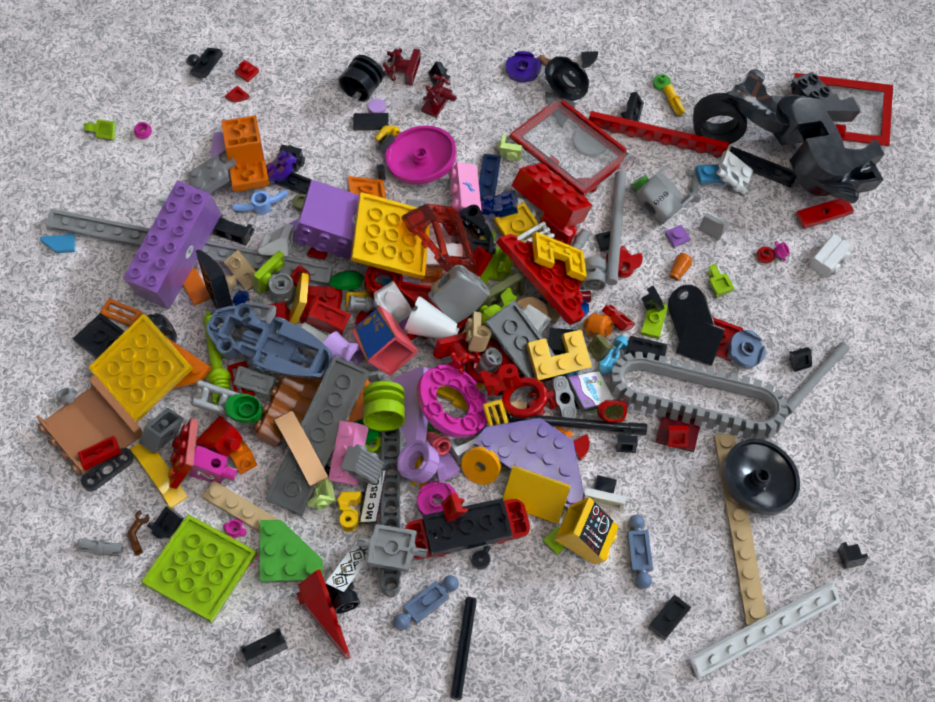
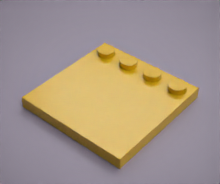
M361 192L358 197L350 261L423 279L426 271L432 211Z
M144 313L88 367L136 423L193 369Z

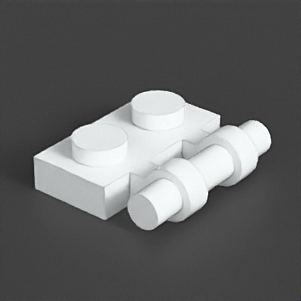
M729 150L723 152L718 165L720 169H718L716 174L720 176L723 182L729 183L733 190L745 194L747 188L744 186L749 184L753 170Z

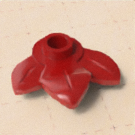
M621 246L618 276L622 278L630 277L633 271L641 266L643 261L642 253L631 255L624 246ZM606 254V263H607V264H608V254Z

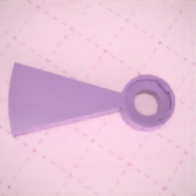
M424 366L410 370L391 380V382L400 384L405 390V423L401 430L407 445L399 454L397 466L399 473L403 477L415 483L428 481L437 471L439 464L437 450L426 443L428 420L417 402V384L422 375L429 370ZM423 455L424 461L418 469H415L416 461Z

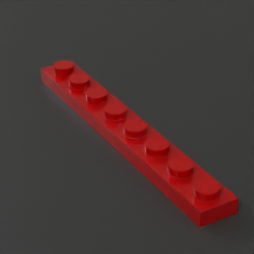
M591 111L589 115L590 121L599 128L609 130L611 133H622L628 137H639L645 141L660 142L662 145H673L680 149H691L700 154L708 153L717 158L722 157L723 152L727 151L729 142Z

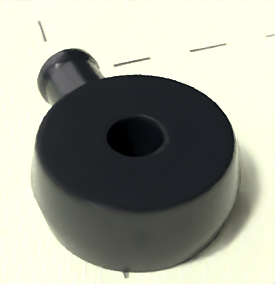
M484 546L483 550H478L472 555L471 562L475 568L482 570L490 565L491 558L488 554L491 549L490 546Z

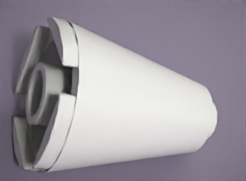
M418 297L404 332L442 339L457 335L459 328L456 327L457 323L422 297Z

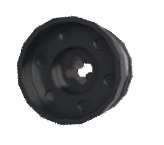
M359 54L353 58L338 81L341 89L348 96L353 97L356 92H359L362 95L358 100L365 102L372 96L385 75L382 67L375 60L366 55Z

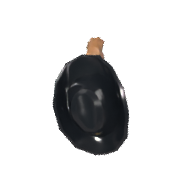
M545 55L537 57L540 64L545 66L547 82L560 97L576 101L586 95L589 88V79L586 71L578 62L561 56H556L553 59H548Z

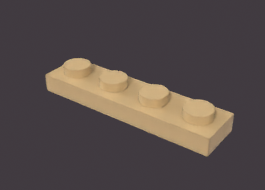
M216 481L212 482L202 496L204 500L234 518L240 519L244 524L259 533L260 520H279Z

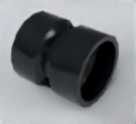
M353 582L349 584L344 592L326 584L329 597L333 598L331 603L336 614L356 609L360 605L357 592L353 591Z

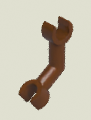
M141 510L136 512V520L127 532L131 547L136 556L143 553L136 533L142 524H146L150 519L149 514L145 518L139 519L142 514Z

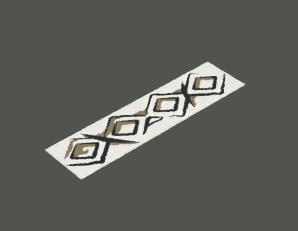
M361 535V536L359 537V538L369 539V540H370V538H368V537H366V536H364V535ZM355 543L326 581V584L344 592L368 560L369 549L356 546Z

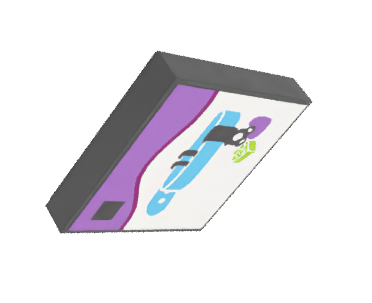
M600 370L566 378L581 412L595 410L605 400L614 399Z

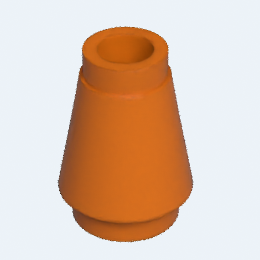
M686 253L677 255L669 277L679 281L692 266V257Z

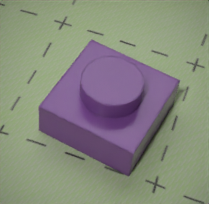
M682 225L665 231L666 237L674 248L689 242L691 239Z

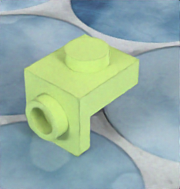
M503 134L502 141L498 140L497 151H500L501 158H507L509 161H521L522 145L506 143L507 135Z
M327 478L317 484L314 490V498L307 502L309 507L322 510L335 501L332 481Z

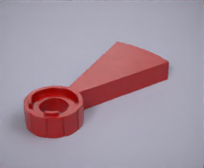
M372 266L367 269L365 274V290L371 298L374 299V292L384 287L377 284L375 279L378 276L385 275L391 278L411 307L414 308L418 297H422L441 311L428 296L432 286L402 281L403 276L400 273ZM472 314L457 323L456 327L459 328L458 334L464 331L467 320L471 318Z

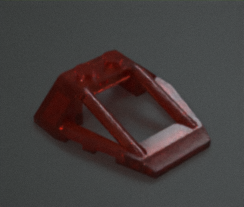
M427 203L402 215L401 218L413 236L417 234L422 240L421 245L424 248L429 247L435 254L434 259L446 272L455 265H463L470 272L477 275V263L469 239L454 207ZM430 223L432 224L438 247L424 232ZM439 223L443 225L449 236L460 238L465 257L448 255Z

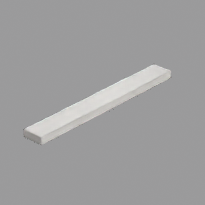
M829 582L689 657L698 678L703 677L841 602L835 584Z

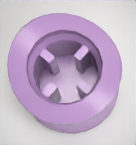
M337 331L331 333L322 342L331 351L332 359L335 355L358 366L365 357L358 343L347 342Z

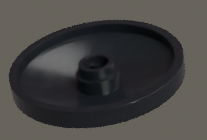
M762 439L743 440L737 443L724 459L723 478L726 487L732 497L749 511L761 515H776L788 509L796 501L800 491L798 470L790 456L777 445Z

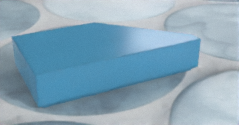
M75 234L40 237L41 242L57 254L75 252Z

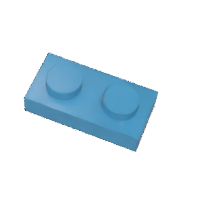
M719 164L697 165L695 172L699 184L725 183L716 174L718 169H720Z

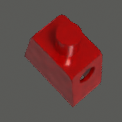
M219 416L196 440V446H201L227 457L232 451L240 448V442L243 440V437L232 424L222 416Z

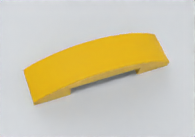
M140 443L130 448L139 464L144 468L171 508L188 498L181 485L177 489L169 487L170 478H168V473L170 469L158 452L154 454Z

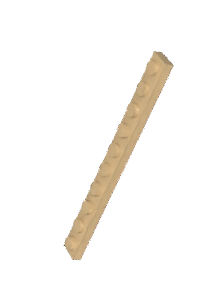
M716 434L714 435V442L747 627L767 615L748 509L744 508L732 497L723 478L724 459L728 452L736 445L735 435Z

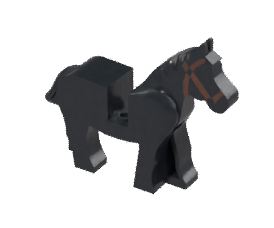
M757 69L750 70L742 83L735 84L733 89L726 93V97H723L722 100L724 102L735 105L753 123L773 133L782 146L802 143L789 161L800 185L810 194L816 196L832 195L835 198L854 204L859 200L858 193L874 190L884 180L876 166L885 155L878 141L873 140L862 149L845 148L840 133L834 122H852L861 110L854 97L840 100L837 94H832L829 99L823 100L793 94L770 96L767 94L766 87L763 84L765 75Z

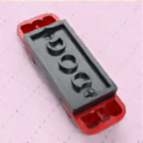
M503 498L463 506V509L467 508L468 511L463 516H459L455 521L447 522L444 511L423 515L422 519L413 520L405 527V529L417 532L415 539L416 548L428 549L426 558L414 556V559L423 560L432 557H442L450 553L496 543L502 544L505 541L523 538L530 531V523L525 505L518 499L503 501Z

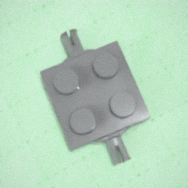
M217 154L188 173L190 186L210 194L230 181L228 170L237 165L236 161L232 158L224 164Z
M379 524L375 525L374 534L370 540L358 537L356 546L369 549L368 566L409 572L410 563L414 556L426 558L428 549L415 547L417 535L415 530Z

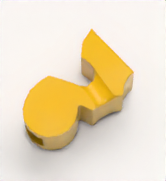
M340 492V496L337 498L340 510V525L345 532H353L359 525L358 512L350 508V506H357L361 502V492Z

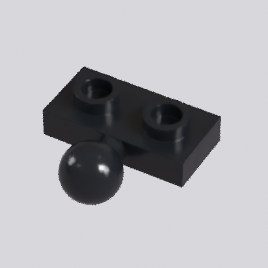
M207 47L201 57L196 54L189 55L187 64L193 67L190 70L192 76L206 78L222 57L223 52L221 49Z

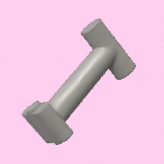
M688 169L687 176L693 177L691 193H689L688 197L692 195L694 198L690 202L699 203L701 198L700 194H698L699 181L695 170Z

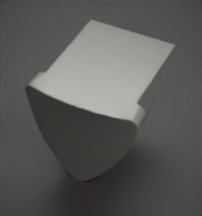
M706 213L699 231L718 241L728 229L730 223Z

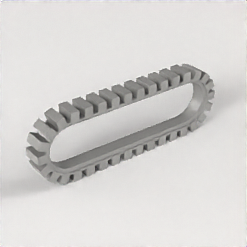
M635 352L634 358L631 353L624 355L623 359L619 358L615 366H613L610 379L611 392H614L616 399H623L627 407L631 403L635 404L634 410L641 412L642 406L647 407L646 413L653 415V411L656 409L659 410L658 416L665 418L666 412L671 413L670 419L677 421L678 415L683 416L682 422L689 424L690 418L695 419L694 425L701 427L702 421L707 422L706 428L713 430L716 424L719 425L718 431L725 433L728 427L731 428V435L737 436L740 430L743 431V438L750 439L751 433H754L755 439L762 440L764 434L767 438L774 436L775 432L778 433L782 429L787 417L788 409L786 408L788 404L786 399H782L783 394L778 389L773 392L774 386L767 383L765 388L762 387V380L755 379L754 384H750V377L743 376L742 381H738V374L731 373L730 378H726V371L719 370L718 375H714L713 368L707 367L706 372H702L701 365L695 364L694 369H690L691 363L683 361L681 367L678 366L679 360L672 358L669 364L666 363L667 357L660 355L659 361L654 360L655 354L648 353L647 358H643L642 352ZM633 370H645L758 398L765 401L771 407L773 416L769 420L753 421L637 392L626 385L624 376Z

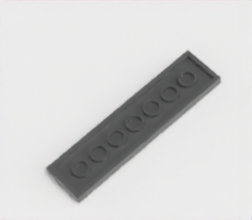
M335 355L301 423V427L324 469L335 447L339 422L348 421L370 374V371ZM290 448L265 499L303 516L308 505L307 502L311 499L317 484L312 487L309 486Z

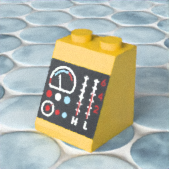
M586 498L569 506L555 541L587 561L599 564L608 559L610 555L609 549L617 538L616 532L619 526L593 499Z

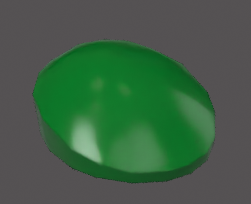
M345 270L330 277L329 284L336 289L354 290L362 287L365 277L358 271Z
M235 394L230 396L225 403L224 409L226 414L236 422L250 424L258 421L262 416V406L254 396Z

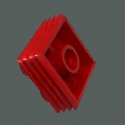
M308 285L307 304L300 316L301 323L307 322L309 312L316 299L340 309L342 290L333 287Z

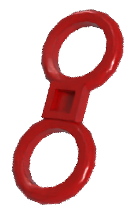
M487 344L485 351L488 348H495L501 353V365L510 364L509 357L501 347ZM468 361L465 364V372L477 383H483L481 374L473 370L474 363ZM499 369L496 372L490 374V376L492 378H496L498 376ZM530 377L520 378L519 383L514 387L506 386L502 394V403L507 413L519 418L532 417L541 412L548 400V392L544 384ZM523 386H531L537 389L540 397L532 407L519 409L510 403L511 394L516 389Z

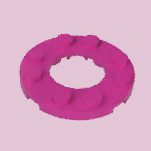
M438 365L427 370L422 375L417 384V402L424 416L436 430L454 438H468L479 432L487 422L482 405L487 403L485 394L480 393L476 387L477 382L466 372L460 374L458 369L450 365ZM449 386L461 393L468 409L464 418H453L447 412H443L442 405L436 400V392L439 387Z

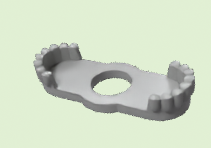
M555 376L550 386L555 391V401L561 412L559 417L575 418L577 414L574 403L575 399L573 392L570 390L568 380L563 376ZM562 393H567L570 396V401L567 404H563L560 401Z

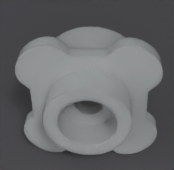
M68 387L61 389L56 394L58 398L57 406L71 404L77 391L71 390Z

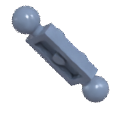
M635 514L630 517L628 522L633 531H628L627 533L632 573L639 572L635 580L637 586L641 589H647L652 584V578L647 572L653 571L649 531L642 530L645 520L641 515Z
M448 575L443 579L441 586L437 581L432 583L403 606L407 613H400L394 617L393 624L398 630L407 629L411 619L416 624L422 621L449 599V595L446 592H453L458 588V579L453 575Z

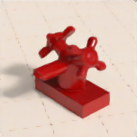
M467 332L438 339L433 352V356L436 359L451 356L453 361L448 363V365L458 369L460 374L464 373L463 366L468 361L473 362V370H477L481 359L479 352L476 351L474 354H470L467 351L468 342L465 341Z

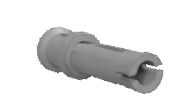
M354 295L349 296V312L357 310L368 313L377 308L373 303L374 300L369 296L365 298L354 297Z

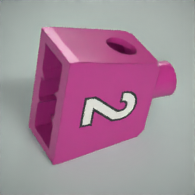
M197 445L190 477L209 482L216 481L221 484L223 478L231 481L235 480L238 470L228 467L227 457Z

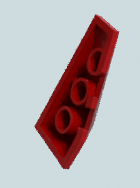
M318 569L298 584L300 592L296 594L300 605H305L308 613L342 655L349 659L350 653L338 624L334 607L331 605L321 570Z

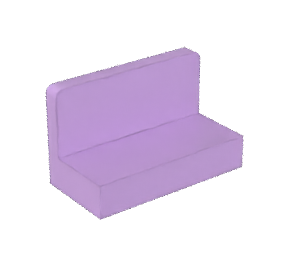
M449 452L439 455V464L435 472L439 482H443L461 473L460 468Z

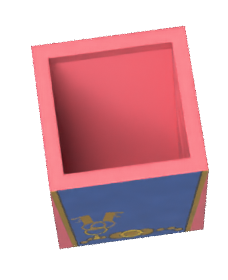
M381 306L352 330L366 360L389 376L393 375L418 353L417 348L393 315Z

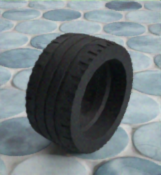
M713 93L701 98L693 111L695 135L729 142V145L743 137L747 130V117L735 105L722 100L723 97H726V93ZM716 116H729L734 118L724 123H711L706 121Z

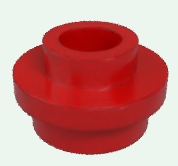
M767 246L759 248L757 251L758 260L762 263H771L775 259L774 250Z

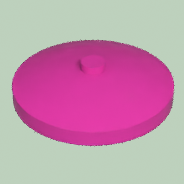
M424 125L409 128L395 137L396 139L387 148L385 155L387 167L397 180L407 184L421 185L434 182L446 175L456 162L457 149L454 139L447 131L439 127Z

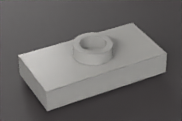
M239 366L233 384L269 396L277 377Z

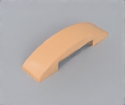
M293 411L275 419V423L286 440L309 486L312 487L327 479L328 476Z

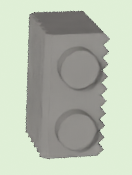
M356 444L355 447L348 446L341 470L363 483L378 484L384 462L378 459V454L367 452V447Z

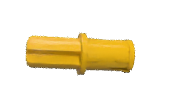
M666 85L662 91L668 99V105L672 106L677 116H682L685 114V109L680 102V96L676 94L672 85Z

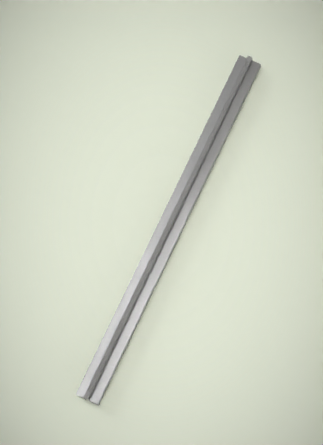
M50 209L46 222L48 228L139 247L150 228L56 209ZM207 240L202 249L203 252L216 262L225 264L224 261L239 250L257 271L273 256L261 255L258 253V250ZM284 256V267L274 274L284 273L290 276L296 267L301 264L310 273L311 282L329 285L334 267L333 265Z

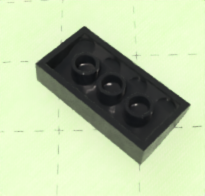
M199 249L196 250L205 287L211 296L216 310L233 306L223 270L208 254Z

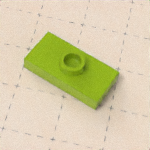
M663 304L665 309L659 312L656 308L647 311L641 335L655 339L660 338L668 305Z

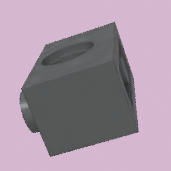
M166 408L144 427L139 443L155 454L177 435L184 418L170 408Z

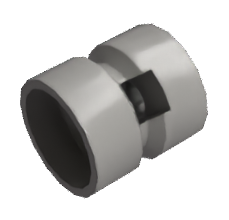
M596 256L585 258L587 277L582 281V287L585 290L594 291L604 289L606 287V261Z
M284 273L272 276L269 280L272 301L274 303L285 302L287 306L292 304L295 297L292 278Z

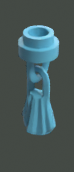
M619 335L614 339L613 345L616 348L611 349L608 355L599 362V370L602 374L612 373L613 366H615L620 356L619 350H626L629 340L627 337Z

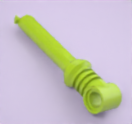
M206 310V316L203 317L212 367L206 379L210 384L231 390L229 383L231 374L223 368L221 354L206 329L212 317L210 311ZM212 393L213 404L218 405L220 395Z

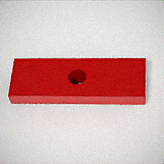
M838 198L796 212V216L803 229L851 215L854 209L850 202Z

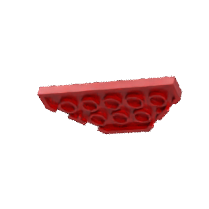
M513 234L500 237L496 243L501 250L507 254L514 265L537 288L538 292L546 298L551 307L561 315L562 319L569 326L581 321L584 317V311L581 310L583 303L582 292L579 291L581 280L567 275L565 262L554 259L555 264L551 268L541 266L534 262L532 242L527 240L524 243L517 240V236Z

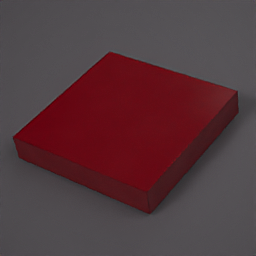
M666 412L665 418H661L655 443L668 446V426H688V447L674 448L694 453L700 426L694 425L695 419L690 418L689 424L682 422L683 416L678 415L677 421L670 419L671 413Z

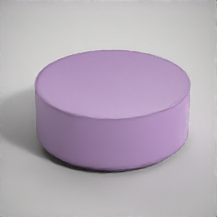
M382 99L371 100L368 104L369 112L384 113L386 111L385 102Z

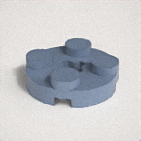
M743 330L735 333L729 339L727 355L737 365L750 369L764 360L766 348L762 345V339L757 333L751 330ZM746 345L748 346V350H749L750 352H746V351L744 350V347H745Z

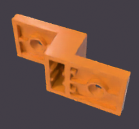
M256 115L221 121L228 161L233 158L237 165L230 169L233 192H243L248 189L270 186Z

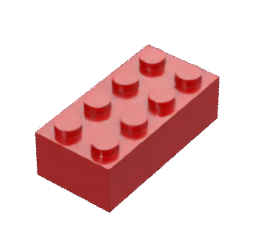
M542 163L520 168L511 185L563 229L582 223L593 206L585 196L577 193L574 187L566 184L559 175L552 173Z

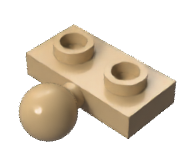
M237 250L224 261L233 273V275L225 276L229 290L234 289L237 284L236 281L239 280L244 288L249 291L254 287L253 275L257 271L243 254Z

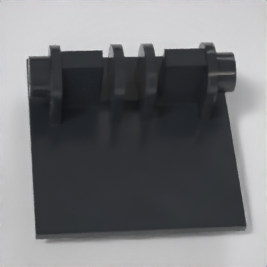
M813 72L791 80V90L796 95L827 100L833 94L830 88L825 86Z

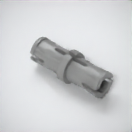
M82 538L79 550L81 552L97 553L99 556L108 554L121 557L124 545L122 543L106 542L104 539L98 541Z

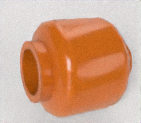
M592 313L584 320L583 328L586 329V334L589 337L594 338L595 335L601 334L606 338L612 333L613 322L610 321L607 315Z

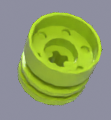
M378 381L364 388L363 422L366 427L376 431H392L404 425L405 390L400 384L391 381Z

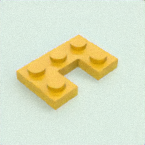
M538 232L534 233L532 236L534 262L551 268L555 264L554 259H559L565 262L566 273L571 278L583 281L587 277L584 252Z
M582 330L562 334L566 353L553 357L550 355L546 338L526 343L535 379L540 381L592 367Z

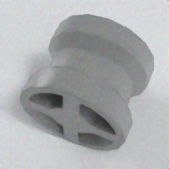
M488 348L481 355L478 364L484 371L491 372L502 362V355L497 349Z

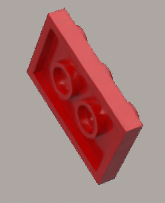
M191 418L186 425L184 424L179 436H175L172 442V447L174 448L170 457L172 467L168 473V478H170L169 487L177 489L193 467L198 420Z

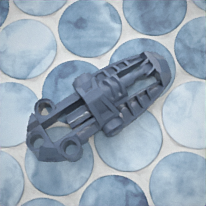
M245 303L215 310L206 326L209 336L225 359L233 360L240 353L252 358L250 365L253 369L260 372L268 370L286 376L318 379L326 373L332 361L331 351L314 335L280 317H274L270 324L262 322L256 317L251 307ZM243 326L261 333V335L250 330L244 331L242 340L255 345L253 346L242 341L237 342L229 335L233 328L240 329ZM297 346L314 350L318 353L316 357L310 360L305 358L304 355L298 354ZM295 363H298V364H302V363L308 364L310 369L305 368V367L300 366V365H297V364H295Z

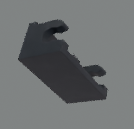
M221 214L212 232L213 235L246 246L255 228H252L253 225L251 224L245 227L225 220Z
M280 628L275 629L276 632L247 646H240L249 667L288 649Z

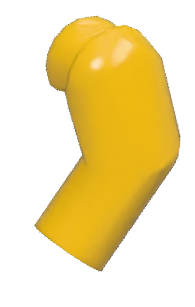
M386 125L375 135L374 139L379 142L388 132L394 137L401 132L396 126Z

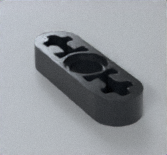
M120 448L121 454L96 465L85 473L81 478L83 488L89 492L95 491L130 466L134 460L131 450ZM120 456H127L128 459L124 461ZM113 460H115L116 463H118V465H119L118 467H116V465H115V463L113 462ZM104 467H113V471L111 473H102ZM97 472H99L102 479H100L99 476H97ZM91 478L95 483L93 485L88 484L87 480Z

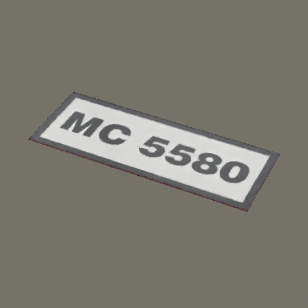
M383 469L382 485L381 473L378 484L366 483L358 524L377 523L387 469Z

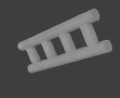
M198 380L196 387L202 389L199 399H192L191 405L229 417L224 409L225 403L230 396L240 393ZM209 392L220 395L218 405L207 402ZM259 400L263 408L266 402Z

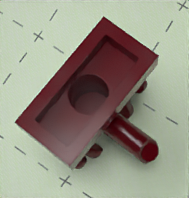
M401 48L394 49L393 52L387 51V55L390 56L387 62H392V66L388 67L386 62H384V74L391 77L392 81H395L394 73L396 71L405 73L406 85L413 86L421 62V50L414 48L410 60L403 59Z
M434 74L432 77L437 80V83L431 88L429 85L425 87L428 92L427 96L423 97V100L426 102L421 108V112L437 118L447 101H455L457 97L453 95V90L443 87L444 83L450 85V81L443 76Z

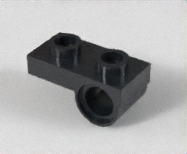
M470 205L460 212L463 219L462 223L467 229L471 228L478 237L482 236L486 240L493 237L478 205Z

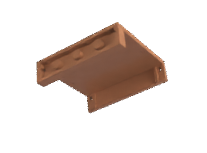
M96 375L89 378L92 387L76 397L71 404L63 406L45 420L39 415L36 416L39 421L38 428L43 434L48 433L51 436L48 438L55 448L57 446L60 447L61 451L59 453L65 461L70 459L73 463L71 467L77 475L80 473L84 475L95 467L84 470L78 452L112 436L116 437L120 448H127L138 440L143 433L141 427Z

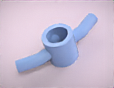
M284 189L275 196L269 197L265 191H257L251 197L252 203L234 204L233 210H254L259 215H265L271 210V204L279 202L288 196V193Z

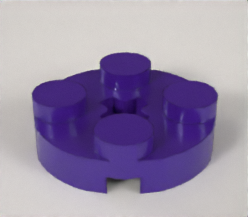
M518 51L511 58L510 56L508 57L506 73L511 80L529 82L534 81L539 75L540 61L531 52Z
M281 150L277 154L276 159L266 165L268 180L271 184H275V181H283L292 172L293 167L291 165L293 162L296 164V157L293 154Z

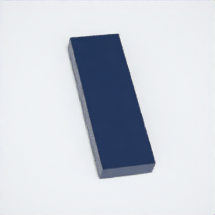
M483 154L479 179L480 200L495 201L501 155Z

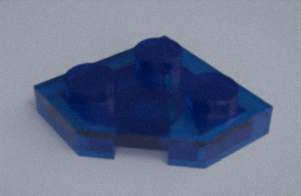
M515 190L504 191L495 196H486L480 200L481 211L484 215L494 213L495 217L502 218L518 213Z

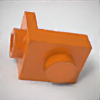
M242 440L240 448L229 454L240 474L257 466L252 451Z

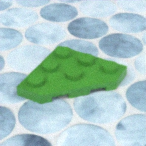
M260 520V582H302L318 569L321 570L323 576L322 558L282 520Z

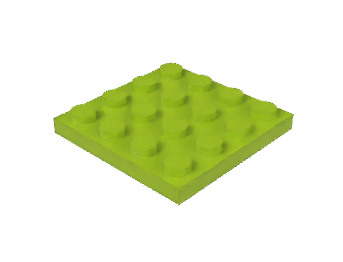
M188 514L141 582L144 586L213 623L258 553L256 550Z

